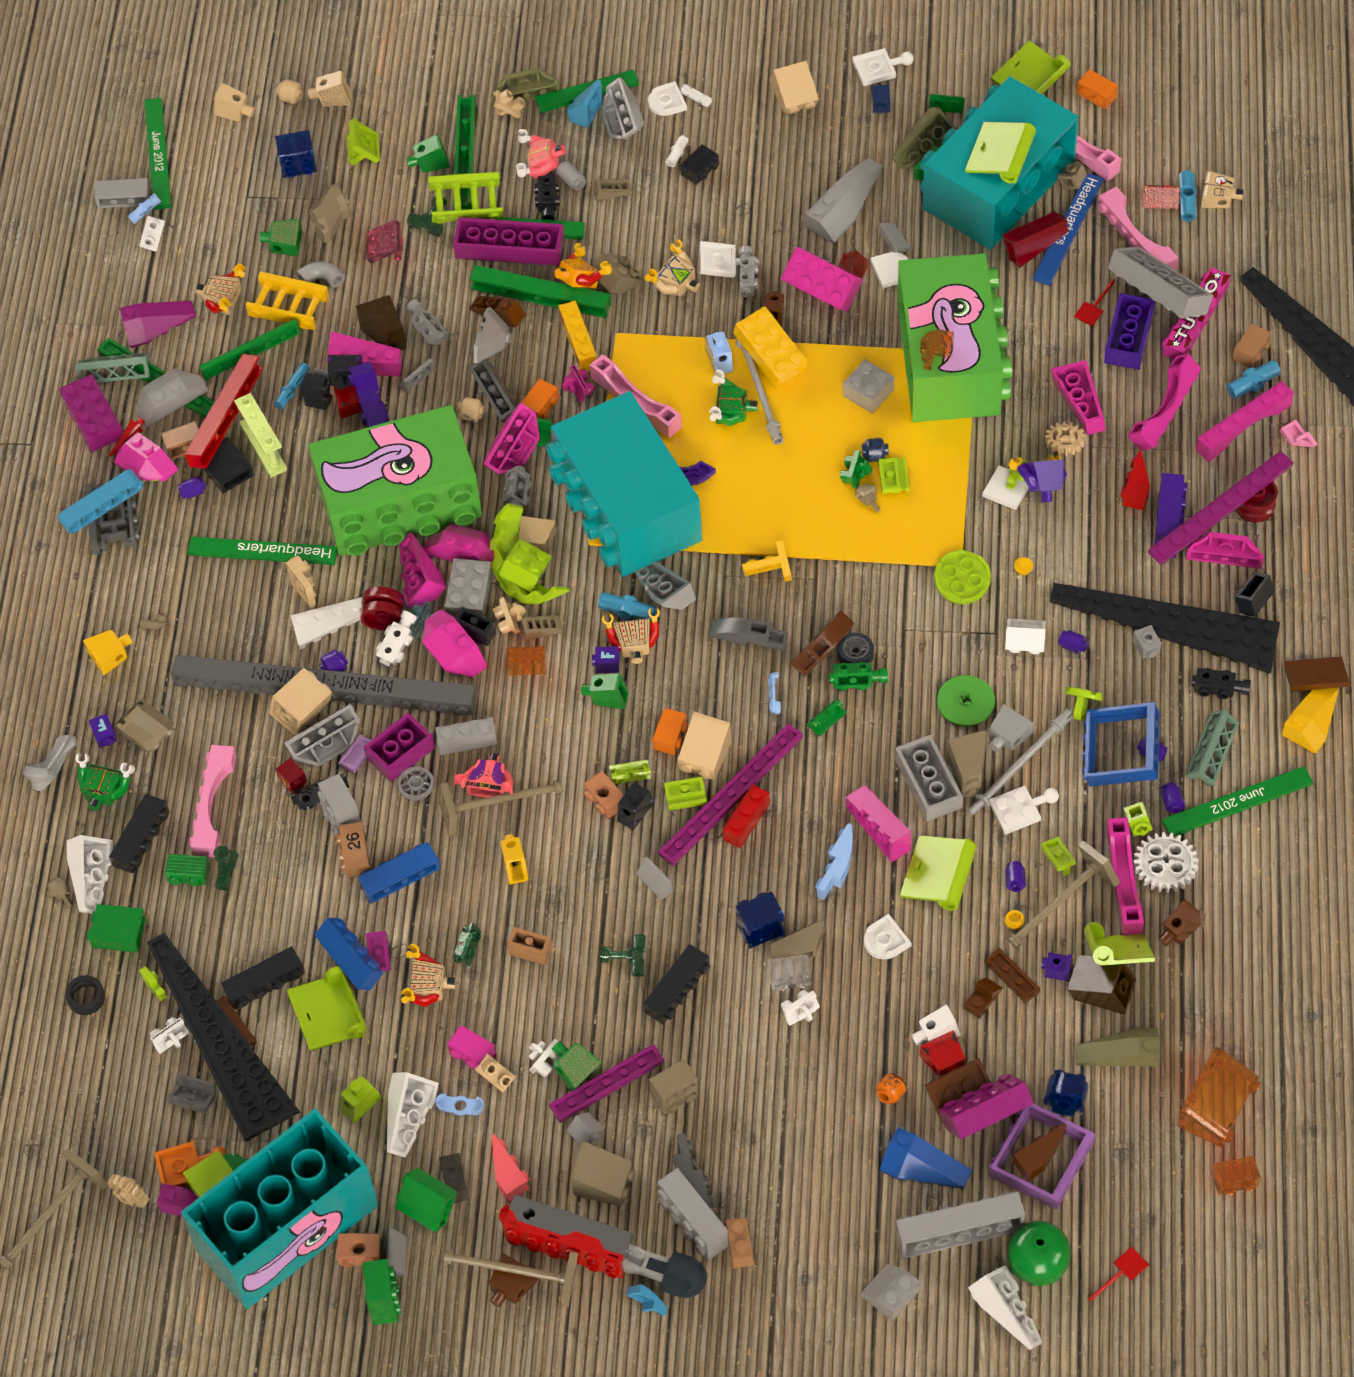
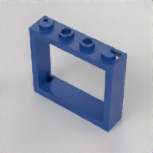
M1155 702L1087 710L1084 720L1086 734L1083 735L1085 751L1082 753L1085 768H1082L1083 779H1086L1089 787L1158 779L1160 711ZM1147 718L1146 767L1096 772L1097 724Z

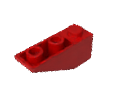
M1138 451L1137 457L1132 458L1130 466L1132 471L1127 473L1125 480L1127 485L1122 487L1120 497L1123 498V506L1144 511L1149 497L1150 483L1142 452Z

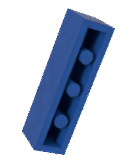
M428 842L419 844L414 849L401 853L396 858L383 862L372 870L363 872L358 877L359 884L368 901L372 904L439 870V859Z
M327 917L314 936L358 990H371L384 973L380 969L379 963L372 959L368 954V950L359 943L357 936L350 932L342 919Z

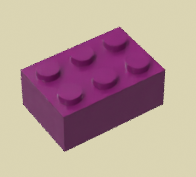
M406 713L363 746L366 759L390 782L435 749L433 736L409 713Z

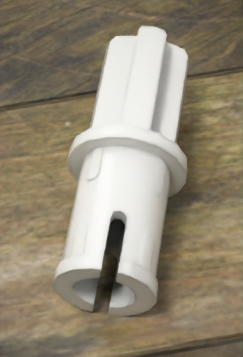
M681 135L675 145L671 147V153L666 159V164L670 167H675L680 156L684 154L683 150L688 143V138L684 135Z

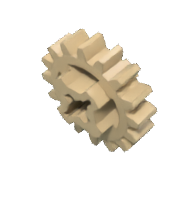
M1063 421L1062 425L1057 422L1055 427L1050 426L1049 430H1046V447L1051 448L1052 453L1057 451L1058 456L1061 453H1064L1065 456L1068 453L1075 455V451L1080 452L1081 448H1084V430H1079V425L1073 426V422H1070L1069 425L1065 421Z
M113 1174L107 1182L108 1186L113 1189L112 1194L124 1204L144 1208L150 1200L148 1195L144 1193V1188L133 1178H128L125 1175L120 1177L118 1174Z

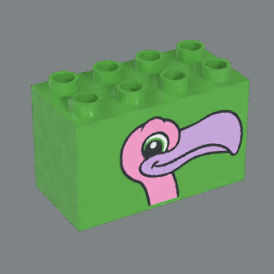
M986 253L898 260L897 306L912 422L996 416L1001 414V400H1010L1009 378H1012V365L1010 356H1005L1004 348H1007L1006 326H1001L1000 319H1003L1001 296L997 297L995 290L999 289L997 267L988 268Z
M452 405L308 444L317 487L339 556L346 554L358 556L374 546L382 544L386 546L397 545L404 540L409 532L413 533V535L430 536L437 533L440 528L450 524L466 526L473 523L476 518L482 517L476 474Z

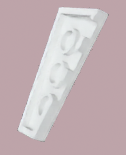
M362 597L291 615L299 649L305 648V645L308 643H315L321 640V637L329 633L337 632L339 628L345 625L349 626L361 620Z

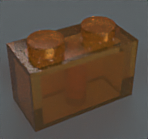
M545 646L507 647L506 664L508 676L546 674Z
M1254 1155L1213 1164L1211 1172L1218 1195H1232L1244 1189L1245 1191L1254 1190L1259 1186L1261 1179Z

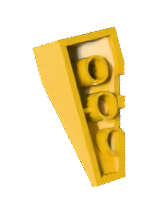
M1339 688L1312 690L1284 723L1282 736L1316 754L1326 741Z

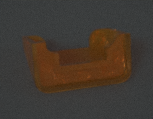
M1215 1046L1181 1109L1178 1127L1223 1148L1225 1143H1230L1235 1132L1232 1131L1233 1124L1248 1096L1252 1092L1257 1093L1261 1085L1259 1076L1226 1051Z

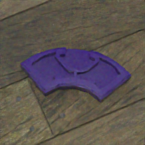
M701 460L693 466L680 467L691 486L705 482L716 473V468Z

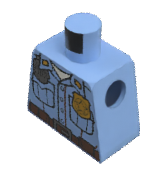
M721 331L707 335L705 349L714 372L716 370H722L724 374L732 372V354L724 332Z

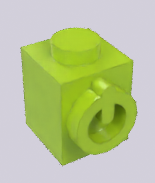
M1143 801L1124 808L1134 837L1138 835L1145 836L1146 833L1153 830Z

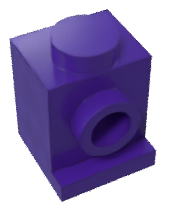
M1048 952L1047 958L1043 957L1041 969H1045L1044 977L1068 981L1072 955L1068 954L1067 956Z

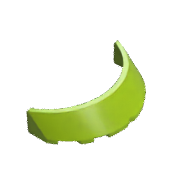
M506 504L495 517L493 523L496 524L494 536L490 541V551H493L494 554L492 568L496 579L500 582L501 588L508 596L524 604L544 603L569 592L570 590L567 587L553 586L551 589H548L539 583L532 592H529L499 575L506 558L519 540V527L523 513L521 505Z

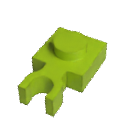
M146 966L139 970L142 980L161 1002L167 998L165 991L158 984L159 977L153 970L150 972Z

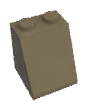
M986 730L948 740L947 760L963 798L974 797L977 793L981 792L986 753Z
M582 1142L571 1177L573 1194L621 1207L623 1200H627L629 1195L628 1183L633 1181L635 1175L632 1161L587 1142Z

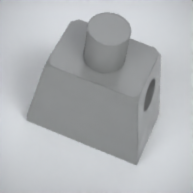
M1003 704L989 729V737L992 739L989 747L995 752H998L1002 746L1009 751H1013L1033 734L1034 723Z

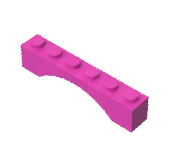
M1189 354L1176 356L1168 368L1167 391L1156 413L1144 421L1136 422L1128 434V437L1140 451L1151 450L1157 446L1158 440L1166 431L1168 423L1174 418L1176 410L1181 406L1182 400L1189 393L1191 385L1198 378L1201 367Z
M1280 381L1199 436L1196 451L1208 462L1221 454L1248 427L1265 417L1278 415L1292 405L1294 392L1283 381Z
M1127 817L1107 819L1106 833L1111 865L1120 881L1115 887L1122 935L1142 934L1144 921L1134 878Z

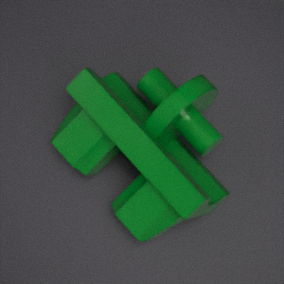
M855 450L853 456L845 457L844 465L849 470H842L840 473L841 481L843 483H850L852 488H857L861 478L872 473V467L868 465L869 461L861 457L860 450Z

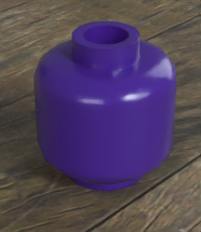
M333 649L320 658L321 664L319 667L321 670L344 672L347 669L348 661L342 651L338 652V650Z

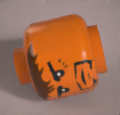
M886 1074L876 1086L877 1096L883 1103H897L906 1092L904 1079L900 1075Z

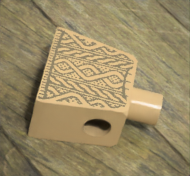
M342 71L318 77L316 79V88L308 89L309 98H319L322 106L351 105V91Z

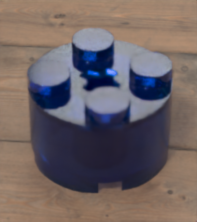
M1059 1069L1055 1070L1048 1078L1044 1105L1047 1107L1048 1104L1052 1107L1051 1111L1060 1115L1074 1116L1075 1112L1078 1111L1082 1113L1089 1089L1086 1077L1082 1074L1066 1073Z

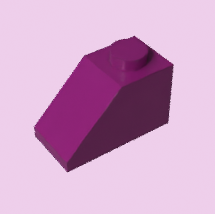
M162 1183L157 1205L160 1212L182 1216L181 1211L196 1201L198 1197L183 1187Z

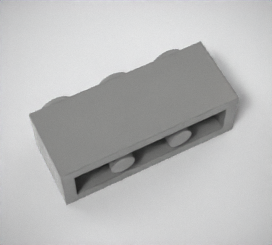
M148 178L95 181L97 208L139 206L138 204L143 203L150 197L151 189Z
M492 717L435 727L440 755L497 745Z

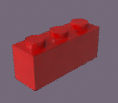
M752 784L723 828L724 841L741 849L769 807L770 792Z

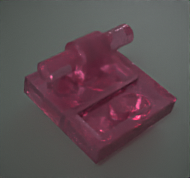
M396 219L367 232V260L370 263L394 254L396 261L401 260L403 239L401 238L400 223Z

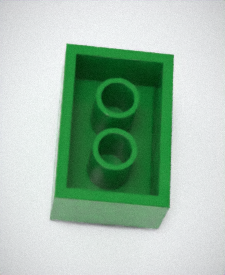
M388 1259L362 1262L366 1303L373 1325L399 1322L398 1314H402L398 1298V1294H400L399 1284L394 1272V1266L389 1265Z

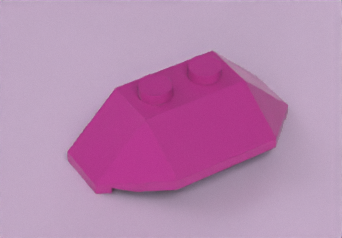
M521 402L518 404L488 449L483 462L484 466L497 474L507 473L508 470L516 466L523 467L540 440L535 411Z
M139 432L119 447L114 460L115 465L124 471L128 469L133 470L141 480L166 481L178 471V468L165 452Z
M450 524L429 536L423 547L427 555L452 562L454 558L490 561L492 566L494 561L493 551H490V539L486 532L455 524Z
M1208 532L1188 546L1186 559L1262 569L1264 555L1248 536Z
M440 609L425 620L422 643L446 672L473 678L487 668V664L478 646L452 615Z

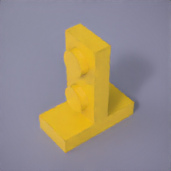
M783 540L776 541L779 556L768 555L762 560L752 559L742 564L745 577L782 568L785 582L792 581Z

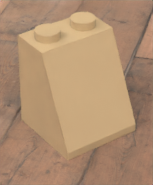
M807 61L773 70L769 81L784 114L788 112L789 114L799 112V109H812L817 105L819 98Z
M303 668L272 696L269 714L293 735H296L306 729L328 704L332 692L326 684H322L317 680L313 672Z
M694 711L678 757V768L685 773L699 775L703 779L715 780L732 743L731 724Z

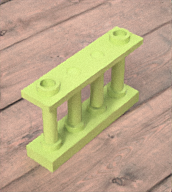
M249 393L234 400L244 420L239 421L240 426L270 478L287 471V467L277 451L282 446L252 394Z

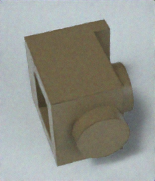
M1075 161L1073 164H1067L1062 174H1058V178L1064 189H1079L1087 172L1083 164Z

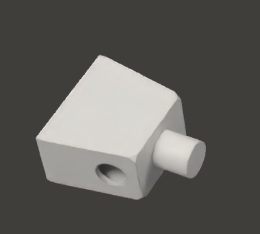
M947 1005L919 1021L921 1030L911 1034L916 1045L925 1041L930 1042L953 1030L957 1037L961 1035Z

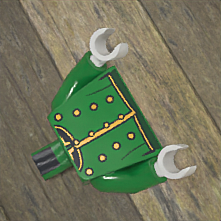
M722 370L714 372L715 376L712 378V382L715 384L720 382V385H718L717 404L709 410L711 421L716 420V424H725L731 427L746 421L747 411H758V401L748 400L747 390L724 378L725 375Z
M80 753L76 755V761L80 763V766H78L80 791L84 793L85 799L89 801L88 808L90 810L98 811L101 804L110 806L115 800H118L127 793L130 782L129 774L135 771L133 765L129 766L128 771L126 770L127 763L121 764V771L89 764L87 767L86 763L90 759L89 755L85 754L84 761H81Z

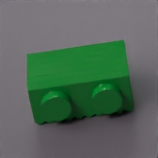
M168 854L165 868L167 882L173 885H180L181 883H187L191 886L206 885L210 865L208 857Z

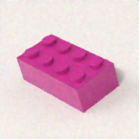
M795 247L781 277V280L847 312L863 281L862 278L800 247Z

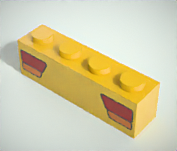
M572 301L558 305L560 320L579 370L585 369L586 372L590 371V364L597 359V355L577 303Z

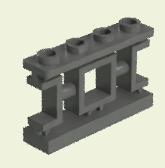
M92 483L84 484L85 496L98 489L100 484H96V487H93ZM132 496L127 499V506H125L123 501L108 511L121 510L122 519L105 521L103 514L88 524L90 546L93 555L101 554V549L107 551V543L124 540L126 548L130 547L129 545H133L134 548L137 547L140 535L139 530L135 527V525H138L137 514H134V510H137L136 500ZM127 520H129L131 537L128 536L127 530L118 532V529L128 527ZM98 525H100L102 531H111V533L101 534V541H99Z

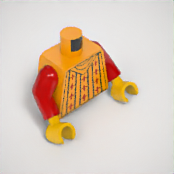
M580 243L574 245L575 253H571L565 260H562L559 268L555 270V277L557 279H561L572 287L596 288L598 280L602 278V275H609L612 272L611 264H608L607 261H603L600 264L601 270L598 271L581 258H577L585 255V246L581 248Z

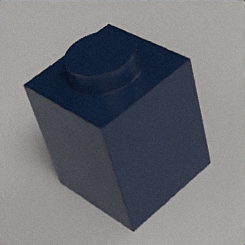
M872 85L873 113L890 112L889 85Z

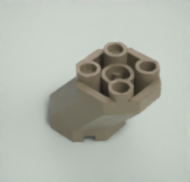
M339 183L328 186L316 207L309 209L311 221L316 226V233L324 243L331 241L343 220L352 216L351 210L348 207L350 202L346 195L343 196Z
M141 699L137 702L138 705L135 708L132 706L113 727L120 734L139 746L144 752L148 751L150 753L162 744L161 739L168 737L175 729L172 727L174 723L169 718L150 706L144 699Z

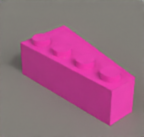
M331 332L326 360L327 366L328 355H362L363 363L370 361L376 376L401 377L403 361L400 349Z
M1087 360L1052 368V382L1086 434L1090 435L1105 431L1104 417Z
M864 785L846 796L847 809L891 863L911 851V831L876 797L872 790H869Z

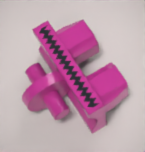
M576 365L570 366L571 372L564 378L565 381L562 387L564 391L574 393L579 402H583L586 396L593 394L595 387L593 383H585L588 378L586 370H578Z

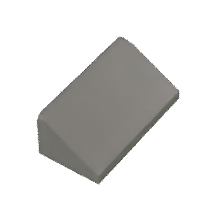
M879 223V232L892 252L904 253L911 250V247L895 223Z
M428 359L399 384V387L409 392L432 373L431 359Z
M645 857L637 871V875L662 900L672 893V882L648 857Z
M390 1229L388 1233L387 1259L389 1265L394 1266L396 1276H403L406 1270L407 1237L394 1229Z

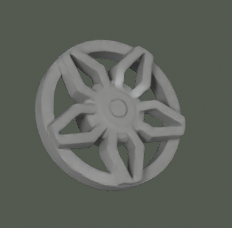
M410 767L404 770L398 778L399 792L409 800L418 801L424 799L434 788V779L431 772L423 767ZM414 771H419V772H421V773H419L418 775H415V774L412 773V772H414ZM428 776L431 780V784L426 782ZM405 777L407 782H404V783L401 785V782H402L403 778Z

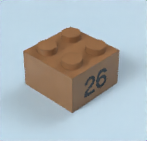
M363 822L339 825L340 833H336L342 871H346L348 878L359 877L363 872L371 870Z

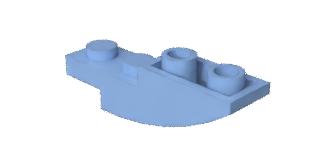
M849 823L845 829L840 830L837 842L830 846L828 850L829 864L825 870L826 874L823 878H819L816 883L817 897L822 900L826 898L833 885L841 888L848 874L853 853L852 825Z

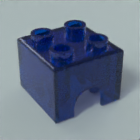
M309 130L275 136L283 178H293L298 175H310L317 172Z
M762 892L754 899L749 901L742 900L737 904V927L749 949L785 934V928L782 924L784 922V914L773 892Z

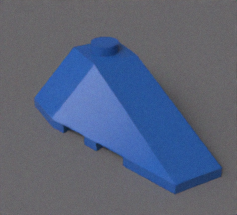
M900 1127L894 1133L879 1171L898 1180L905 1181V1179L916 1180L919 1183L930 1182L937 1183L940 1186L961 1189L964 1188L972 1173V1169L917 1135Z

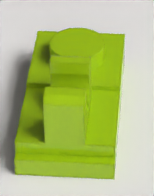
M1055 837L1041 843L1042 851L1057 872L1062 871L1063 876L1070 874V867L1074 866L1076 861L1061 839Z

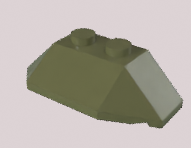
M539 67L505 74L491 94L492 106L494 109L496 101L494 92L496 90L504 92L507 89L512 92L514 100L520 96L526 102L535 100L536 96L560 90L559 81Z

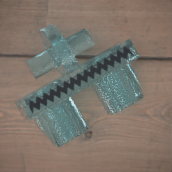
M425 602L424 605L414 604L411 614L417 618L409 628L412 631L413 639L419 640L425 628V620L433 615L430 610L431 603Z

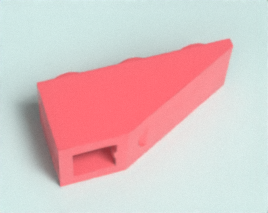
M493 1134L492 1144L496 1184L507 1202L513 1200L514 1195L519 1196L529 1190V1177L524 1170H519L517 1167L518 1162L514 1155L507 1153L505 1142L502 1139L498 1140L495 1134Z

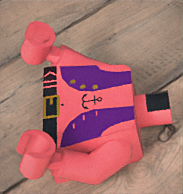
M490 753L488 760L479 759L464 774H456L453 785L461 784V787L465 788L466 784L468 795L488 798L505 794V792L513 794L514 781L510 772L505 770V764L499 762L500 756L496 753Z

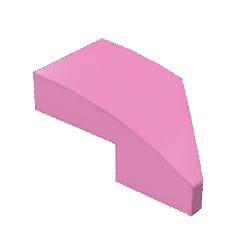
M1297 420L1280 429L1281 434L1290 445L1315 447L1317 445L1309 431L1305 433Z

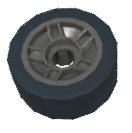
M850 633L844 636L838 643V659L840 663H871L873 661L874 646L868 636L862 633Z

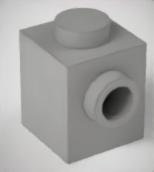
M1151 625L1134 631L1133 643L1142 659L1152 658L1160 653L1161 642Z
M589 1112L576 1115L566 1131L580 1145H582V1142L595 1145L600 1140V1135L604 1128Z

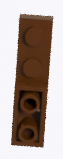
M840 610L790 664L805 677L840 642L854 625L853 621Z

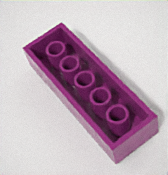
M458 217L453 242L455 259L559 266L565 240L564 224Z

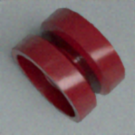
M1271 482L1238 507L1235 511L1239 517L1253 523L1268 520L1275 511L1278 495L1276 484Z
M377 586L367 589L362 595L361 622L366 627L378 631H386L393 621L399 624L403 609V595L389 587Z

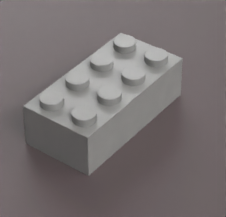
M931 735L895 748V761L926 822L962 809L963 796Z
M678 1168L657 1182L659 1204L663 1209L667 1208L670 1211V1217L676 1225L680 1224L682 1226L685 1237L689 1241L691 1239L696 1244L695 1248L701 1256L705 1255L710 1260L729 1246L728 1230Z

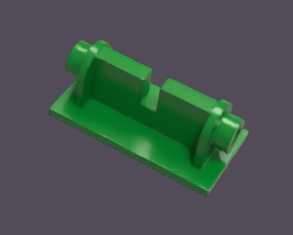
M930 94L929 109L940 108L942 112L952 113L964 112L965 97Z
M839 699L832 701L806 725L818 736H821L847 714L841 707L843 703Z

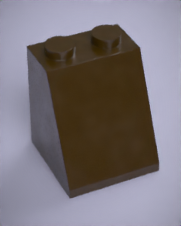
M390 295L356 305L359 327L362 332L376 343L398 348L401 351L407 349L403 325Z
M1078 955L1077 961L1073 966L1071 979L1067 984V990L1076 1001L1125 1014L1136 978L1126 964L1099 965L1094 961L1093 956Z

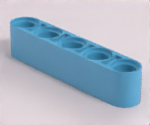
M128 469L63 510L58 516V521L69 533H75L139 492L143 487V482L133 470Z

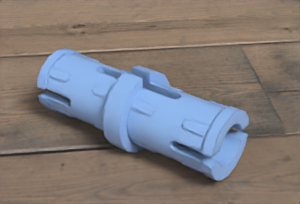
M153 193L146 201L138 204L139 206L127 216L136 224L146 214L148 215L149 211L161 201Z

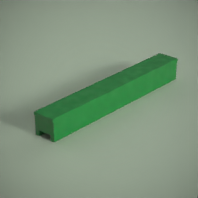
M457 95L454 175L474 173L475 95H471V98H461V95ZM461 188V210L472 209L470 189Z
M474 265V270L470 277V281H472L471 290L559 308L558 305L576 301L580 313L605 319L612 305L611 294L572 287L567 284Z

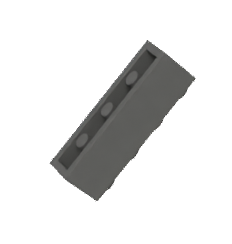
M484 359L478 363H473L468 368L500 421L505 423L517 407V404L489 361Z

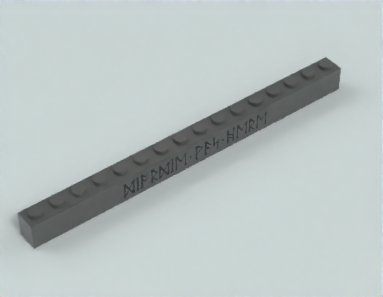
M175 655L171 676L173 683L179 686L208 687L216 690L228 689L235 692L247 691L254 694L266 693L274 696L303 668ZM305 668L307 671L313 672L317 680L330 688L332 692L330 702L344 701L350 704L363 703L365 705L401 707L402 709H420L421 711L431 710L440 713L451 712L459 715L473 714L476 699L475 685Z

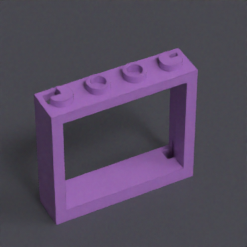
M1032 1104L1020 1110L1017 1115L1018 1121L1016 1124H1011L1008 1130L1009 1137L1007 1140H1002L998 1148L1000 1152L997 1158L993 1157L989 1168H991L990 1177L1057 1210L1094 1144L1095 1133L1036 1104ZM1030 1117L1051 1128L1066 1123L1065 1135L1081 1142L1053 1194L1002 1170L1004 1163Z

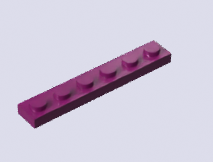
M652 1044L549 1104V1108L559 1123L660 1066L664 1063V1058L655 1045Z

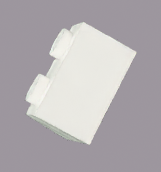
M1007 619L1006 650L1012 653H1020L1022 650L1028 651L1030 654L1044 652L1045 621Z

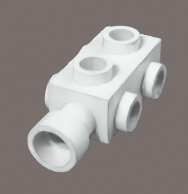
M403 610L400 616L399 624L393 621L392 625L387 627L385 639L376 648V656L380 658L379 662L388 667L390 664L395 666L397 662L400 663L405 654L402 651L413 640V636H411L412 631L409 628L411 624H414L417 617ZM396 631L401 632L399 637L394 636ZM387 648L392 649L391 653H386Z

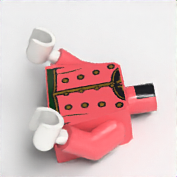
M520 129L518 141L520 143L530 142L526 145V165L524 163L516 165L517 175L524 177L528 174L534 179H537V176H545L559 166V156L566 154L565 146L563 144L557 146L549 138L535 135L528 136L526 130Z

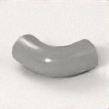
M323 261L311 262L296 271V275L301 281L311 283L316 279H324L331 287H338L345 279L344 273L339 268Z

